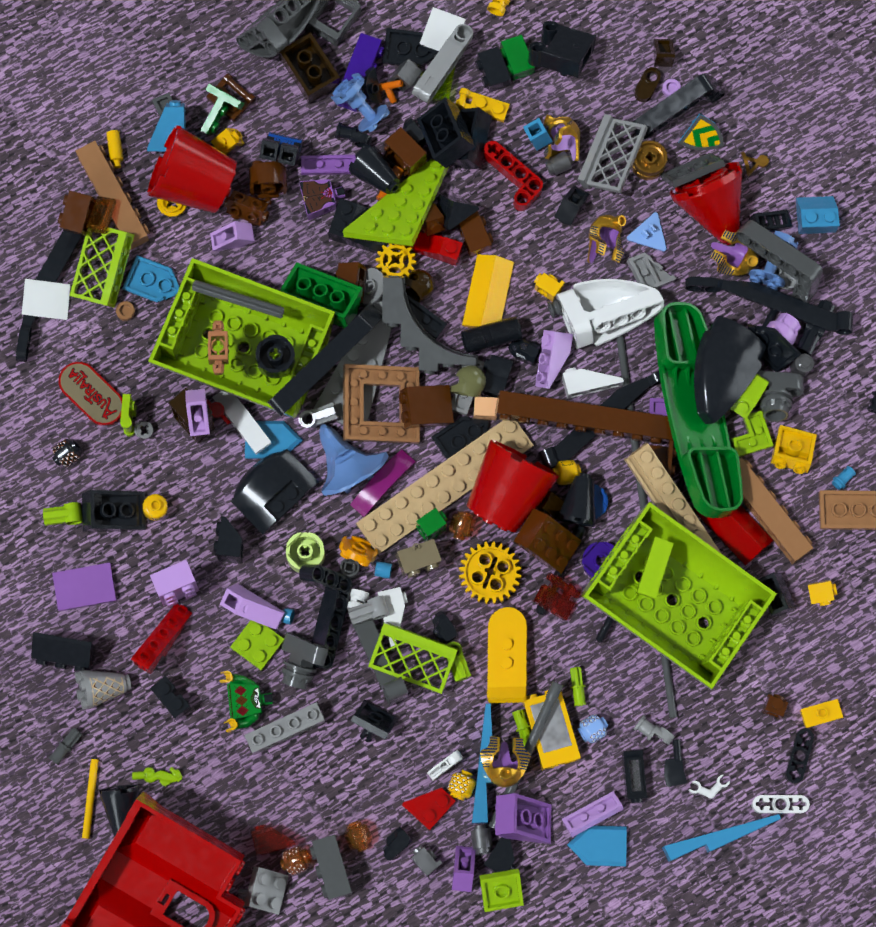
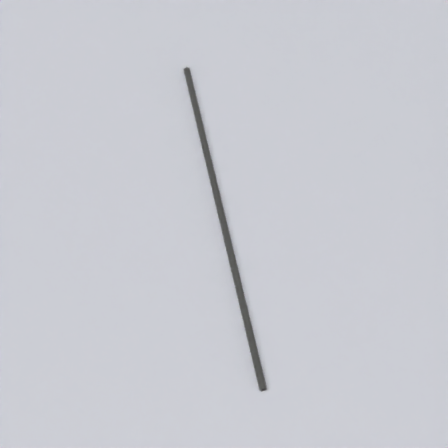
M621 335L616 338L624 387L630 384L624 336ZM633 402L626 407V410L634 411ZM631 440L632 453L639 448L638 441ZM636 479L641 511L647 505L646 492ZM661 654L669 718H677L669 659Z

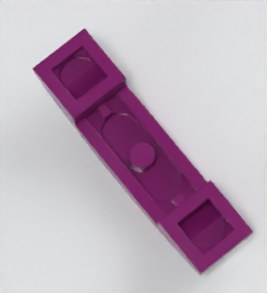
M401 449L367 483L350 506L365 517L416 461Z

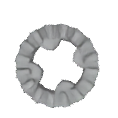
M139 421L135 425L134 433L139 438L147 439L152 435L153 427L149 422ZM141 426H146V433L141 434Z

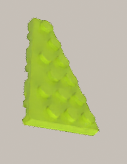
M430 159L400 183L395 193L384 196L343 230L344 237L413 246L449 167L445 168L437 161Z

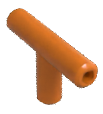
M395 80L379 84L380 91L385 90L390 103L397 102L392 89L402 87L403 81Z

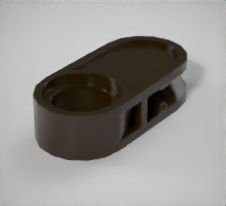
M647 68L636 86L634 95L639 102L649 101L659 84L661 73L657 68ZM654 73L657 79L649 81L647 74Z

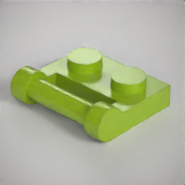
M123 394L120 424L124 434L131 437L135 434L132 421L133 417H136L137 405H135L131 394Z

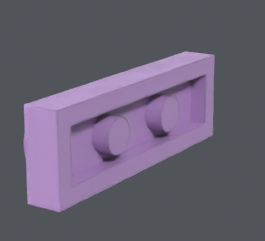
M614 791L564 817L562 821L571 837H574L622 811L624 808Z

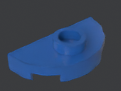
M594 484L596 519H598L606 511L608 497L603 488Z

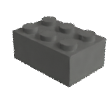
M335 834L312 841L313 846L309 847L312 859H317L318 866H315L318 879L322 878L324 885L321 886L324 899L328 898L330 902L352 895Z

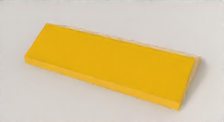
M477 254L462 326L474 328L502 320L514 265L513 261L496 255Z

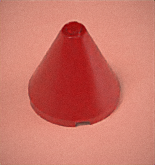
M739 162L725 163V167L676 187L675 193L672 190L669 192L672 200L721 243L730 245V243L722 240L721 236L725 230L734 233L739 230L742 168Z

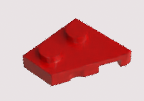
M439 788L405 801L401 805L430 831L456 800L443 788Z

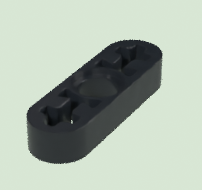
M808 728L800 729L795 735L785 771V779L791 784L799 783L804 777L814 741V734ZM806 732L807 737L810 739L805 741L804 747H797V744L801 745L802 743L800 735ZM796 751L804 753L805 758L803 761L799 762L794 758ZM791 763H794L795 765H802V768H797L796 773L799 775V777L795 778L794 780L792 779V776L789 775V772H793L795 769V766H792Z

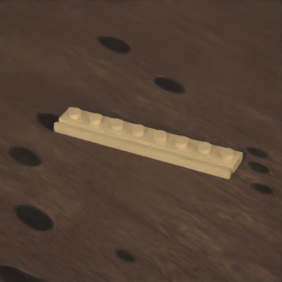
M648 443L643 444L631 453L630 456L624 458V461L657 508L720 552Z

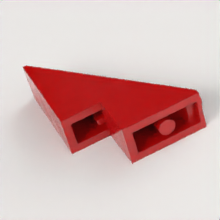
M174 605L131 658L133 664L152 674L162 656L165 657L192 612L188 611L184 605Z

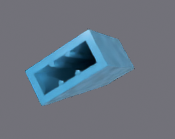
M172 100L166 103L148 144L147 151L165 152L166 147H164V144L172 129L178 125L186 130L185 103H181L179 100Z

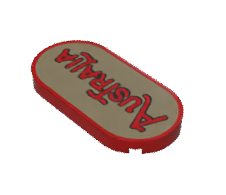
M73 362L62 369L59 375L61 391L93 423L100 426H109L121 419L122 397L90 365L83 362Z

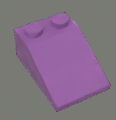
M516 793L496 796L495 835L506 839L551 844L552 805Z

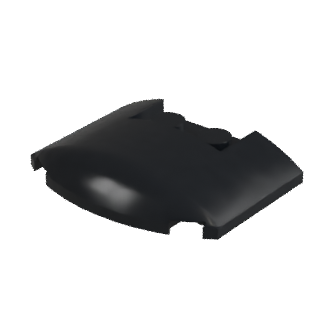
M286 449L281 452L272 453L253 465L238 483L231 502L264 535L308 494L319 481Z

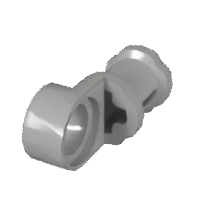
M644 715L633 728L635 731L638 730L643 733L647 740H650L655 735L670 745L675 738L665 728L650 723Z

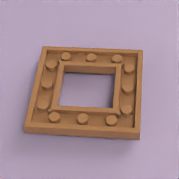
M344 364L343 441L420 443V427L404 428V423L401 420L402 404L400 402L399 423L364 421V385L399 387L400 394V390L406 387L419 386V368Z

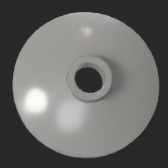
M367 269L364 305H368L370 302L372 304L377 302L383 295L384 274L378 269Z

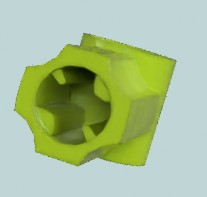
M71 502L60 507L44 508L43 519L45 526L83 523L81 503Z
M457 642L448 643L447 645L458 648L459 651L451 667L455 682L471 677L461 645Z

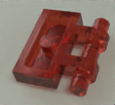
M549 573L546 577L550 581L549 586L542 584L533 602L561 620L567 621L575 605L569 599L571 596L577 599L581 592L576 590V587L571 583L567 584L564 582L563 578L559 575ZM558 587L564 590L562 595L556 592Z

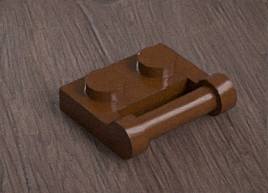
M227 73L216 87L233 96L225 89L229 85L245 99L242 110L229 103L227 105L228 110L225 115L234 122L255 101L256 96L252 93L249 94ZM211 93L206 96V99L213 105L218 98Z

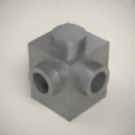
M407 59L399 65L389 80H402L403 86L399 87V89L404 92L411 86L414 87L422 70L418 68L415 62Z

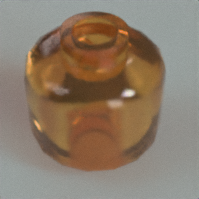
M458 511V513L452 515L449 531L454 534L453 538L464 540L465 537L473 535L476 520L472 518L473 514Z
M360 820L352 822L346 826L344 831V837L350 849H357L358 852L369 848L368 844L372 842L373 837L366 823H361Z

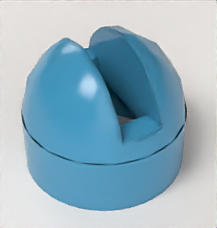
M285 608L282 610L285 614L281 622L291 625L295 611L294 609Z

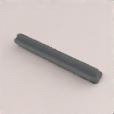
M195 280L192 285V290L274 317L282 318L285 310L283 307L198 280Z

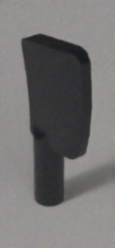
M680 739L673 740L674 759L665 760L664 776L667 787L687 783L683 768Z

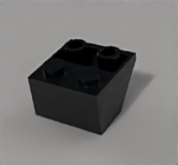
M221 516V522L217 521L216 533L219 538L218 541H214L213 552H215V556H217L220 562L242 564L243 539L228 519Z

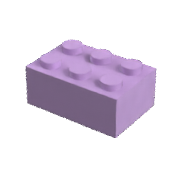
M187 560L150 575L163 606H174L179 603V599L184 597L190 599L196 596V592L199 591Z

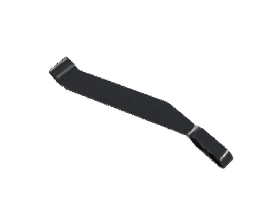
M63 230L35 280L56 283L82 235ZM23 315L16 349V361L27 362L32 324L37 316Z
M687 277L685 279V289L688 291H726L777 312L790 314L800 321L829 332H836L841 335H848L853 332V313L849 311L833 313L755 282L730 281L713 277Z
M659 371L617 389L600 406L625 409L648 387L661 383ZM574 429L556 446L549 447L538 453L542 464L552 469L557 465L558 461L570 460L596 434L590 430L577 432Z

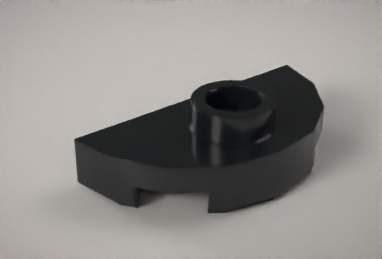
M370 67L365 72L362 92L372 104L382 103L376 69L375 67Z

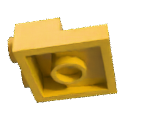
M780 425L773 448L771 464H775V467L778 469H793L797 474L808 473L812 463L817 434Z

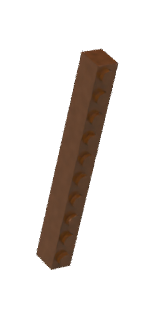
M501 390L498 393L495 416H499L500 420L511 421L512 418L518 419L519 423L529 424L532 421L537 422L538 426L548 427L551 424L556 425L558 429L575 428L577 432L590 430L594 431L596 435L613 434L612 437L615 438L629 436L631 440L643 441V439H648L650 443L654 444L673 440L667 416Z

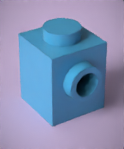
M540 118L523 127L537 151L553 142Z

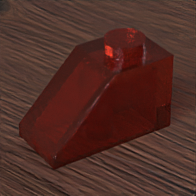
M266 824L254 827L255 831H251L257 856L296 846L295 841L272 827H266Z

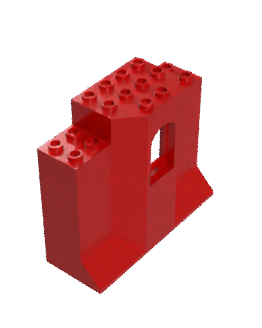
M143 791L133 803L123 824L61 927H185L164 915L177 891L207 908L209 919L204 927H235L244 915L246 909L243 906L245 902L229 893V890L235 881L232 878L233 875L238 876L245 864V861H243L245 855L164 808ZM167 893L170 896L163 905L161 902Z

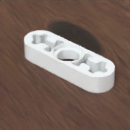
M759 795L752 800L751 805L752 809L759 814H801L809 809L810 803L808 798L803 795ZM760 799H762L763 803H769V799H772V810H769L770 806H764L762 810H760V807L756 806V803L759 802ZM777 799L785 801L786 807L784 810L776 808L775 802ZM789 799H792L791 803H796L801 799L805 806L801 810H799L798 806H792V810H789Z

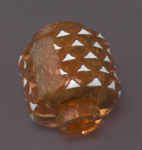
M301 846L285 850L280 860L282 869L284 871L287 870L291 875L306 871L311 863L308 850L306 848L303 849Z

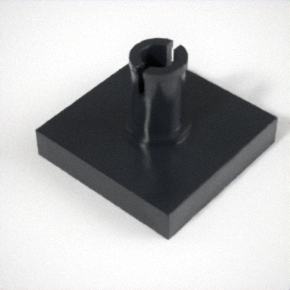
M364 699L353 715L351 722L364 728L360 738L364 740L368 734L365 741L371 742L374 734L386 740L399 718Z

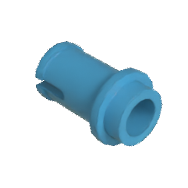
M846 466L837 477H833V486L838 490L844 489L846 487L845 484L856 475V472L853 468Z

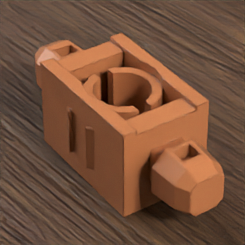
M214 321L212 331H208L209 365L213 364L215 375H223L224 364H229L228 331H224L222 321ZM217 341H220V345L223 346V349L219 351L220 355H217V351L213 349L217 345Z

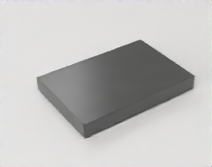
M708 153L661 173V178L664 182L676 188L725 167V163L719 157Z

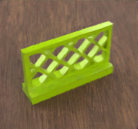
M89 223L69 296L115 308L134 234L105 226L101 228L100 226L97 229H99L102 236L94 241L92 233L93 229L97 228V226L94 227L93 223ZM113 233L118 234L117 241L111 245L107 237ZM104 239L108 248L100 252L96 244ZM93 246L97 255L89 259L87 251ZM110 251L112 260L106 263L102 255ZM100 258L103 266L95 270L91 262ZM89 265L92 273L84 277L82 273L83 267ZM105 269L108 275L101 282L98 273ZM94 276L98 284L90 289L87 280ZM84 283L87 291L81 295L76 294L78 286ZM98 288H101L103 292L101 300L96 299L92 293Z
M384 622L368 667L397 678L402 677L405 681L442 694L458 648ZM384 635L391 637L395 644L386 650L381 643ZM404 643L410 644L413 652L403 657L398 646ZM397 648L401 658L390 662L386 652ZM426 650L432 659L421 663L417 653ZM384 653L388 664L382 667L375 665L376 656ZM415 654L419 665L409 669L404 659ZM440 657L450 659L448 667L442 670L439 669L435 661ZM402 660L407 671L399 674L394 671L392 664ZM433 661L437 672L427 676L423 665ZM421 667L425 677L420 680L413 679L410 671ZM446 670L445 675H444V678H443L441 672H443V671ZM439 674L442 679L440 688L432 686L429 678Z

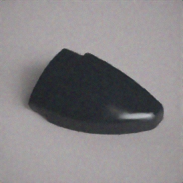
M717 316L710 329L703 333L695 360L694 392L696 408L699 417L705 424L717 422L740 398L762 366L760 359L766 350L765 344L753 332L723 316Z

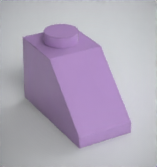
M234 221L210 233L213 251L240 248L254 242L252 223Z
M205 389L185 391L190 436L210 434Z

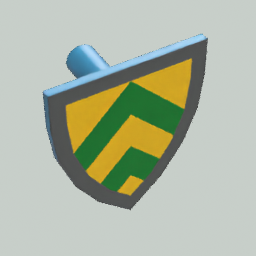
M701 114L692 121L691 126L678 142L694 150H712L724 146L723 136L718 126Z

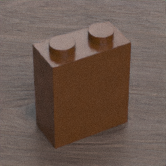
M450 385L413 386L400 390L399 402L402 404L401 420L404 423V428L437 427L454 423Z

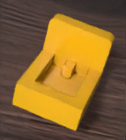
M226 128L211 141L216 149L226 155L236 146H243L245 144L242 134L233 128Z

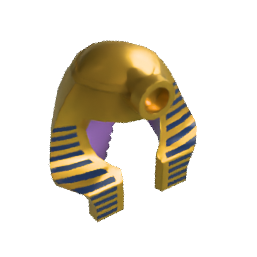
M602 215L591 224L589 229L588 263H592L597 254L604 256L606 246L614 250L611 260L620 263L621 257L625 253L620 239L622 226L626 224L624 215H618L617 217Z
M725 230L721 236L722 240L732 245L735 244L734 247L717 242L711 244L714 251L710 258L716 261L718 264L717 271L721 274L744 275L749 273L758 264V254L742 244L734 232Z
M490 736L488 747L481 750L480 757L483 768L491 782L497 786L510 787L516 784L525 773L531 754L525 750L523 738H513L512 752L517 757L515 762H512L510 759L507 742H502L500 747V737ZM499 752L498 759L494 761V756Z

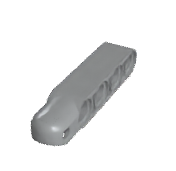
M460 24L454 29L414 86L412 95L427 104L433 99L473 38V29L469 25Z

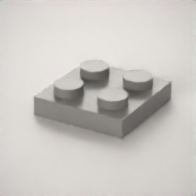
M254 866L244 906L279 915L289 876Z

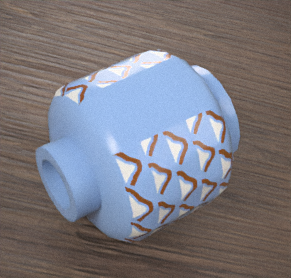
M592 714L579 724L578 732L585 742L595 743L607 735L606 728L608 724L604 717L599 718L597 715Z

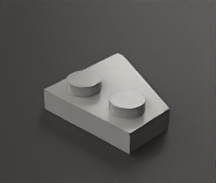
M645 252L627 260L637 283L658 289L676 280L673 274L670 276L662 269L663 266L654 262Z

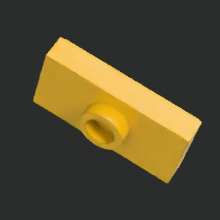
M838 699L800 709L805 728L843 718Z

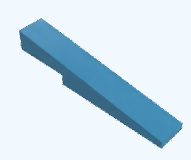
M491 703L485 704L480 752L488 747L490 736H492ZM480 754L471 824L488 823L486 784H494L483 768Z
M777 814L666 845L662 849L668 862L702 846H705L708 853L781 819V817Z

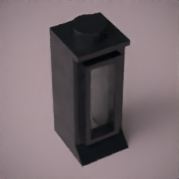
M643 750L623 751L622 764L626 801L631 800V804L643 803V799L648 798Z

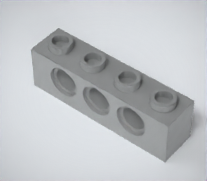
M316 702L244 736L252 754L256 755L325 723V720Z

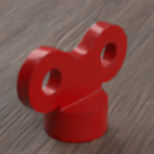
M207 399V405L213 412V417L221 418L229 425L231 422L224 416V406L220 402L211 403Z

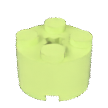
M300 532L293 535L286 546V558L289 566L298 573L302 565L305 564L322 566L325 550L321 539L310 532ZM302 550L305 552L309 550V555L302 556Z

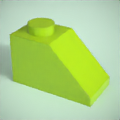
M756 374L750 385L730 409L746 419L756 406L769 381Z

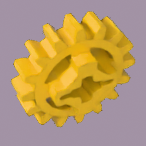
M389 243V247L382 245L383 252L378 251L377 254L380 258L375 259L377 263H380L376 266L377 269L381 270L384 275L406 276L409 278V271L415 270L412 265H417V262L412 260L416 257L415 253H411L412 248L406 249V245H392L391 243ZM387 256L388 262L384 266V258ZM407 257H408L409 262H408V266L406 267V266L404 265V261H405V260L407 259ZM394 258H395V260H398V259H399V262H400V263H399V264H397V263H394V264H393V259H394Z

